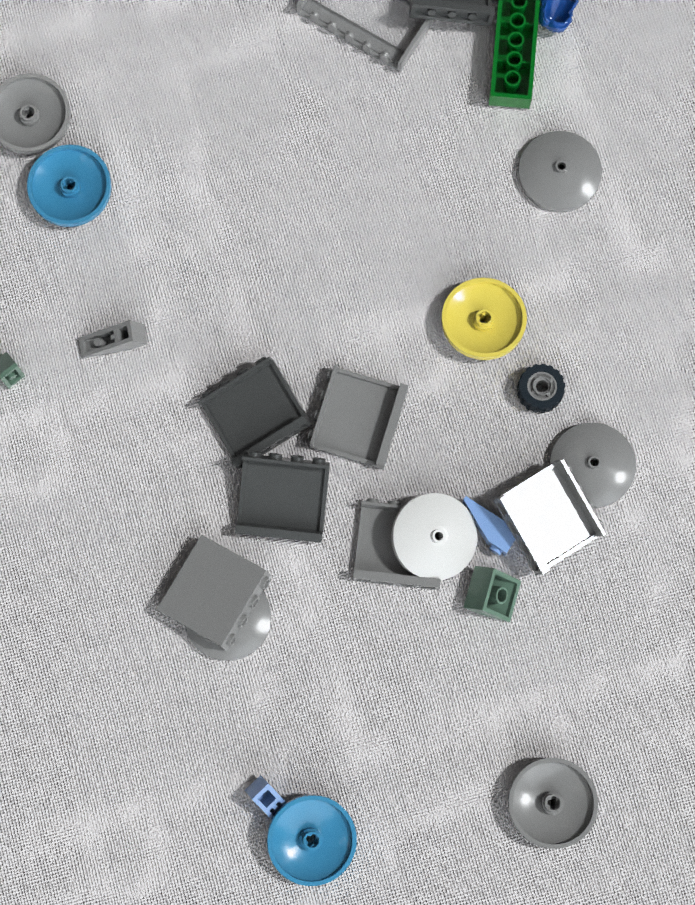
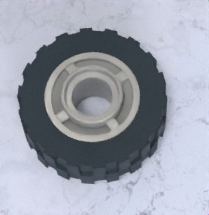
M535 364L533 367H528L522 373L517 385V396L520 399V403L534 413L552 411L553 408L559 405L565 394L564 388L566 385L563 381V376L551 365ZM543 385L546 388V392H539L536 386Z

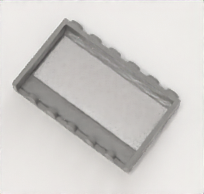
M299 0L296 4V10L299 15L400 73L434 21L431 19L409 17L410 0Z

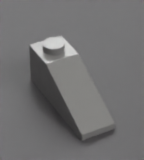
M131 320L79 337L82 358L132 350L148 344L145 325Z

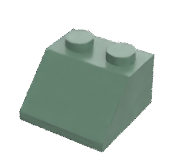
M475 566L463 607L477 614L510 622L521 581L495 568Z

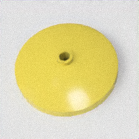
M475 278L461 283L448 295L442 310V329L448 342L461 354L477 360L497 359L510 353L521 341L527 324L526 308L518 293L506 283L492 278Z

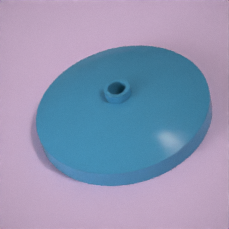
M62 145L42 154L33 164L27 180L28 196L36 212L46 221L63 227L80 226L95 219L105 209L112 190L110 173L104 161L92 150L79 145Z
M302 795L285 803L273 816L267 832V849L275 868L286 879L299 885L319 886L335 880L348 868L356 851L357 835L350 815L339 803L322 795ZM313 834L314 840L308 842L306 839L307 836H312Z

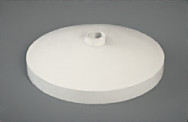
M429 493L411 499L400 509L392 525L391 542L396 558L409 573L418 577L443 580L461 572L471 561L477 546V528L471 513L459 500L446 494ZM436 532H438L439 540L435 539Z

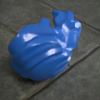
M541 0L539 7L540 25L551 32H563L573 21V10L579 3V0Z

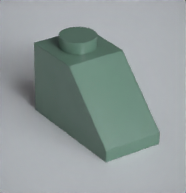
M5 352L0 354V379L9 389L24 378L25 375L10 355Z

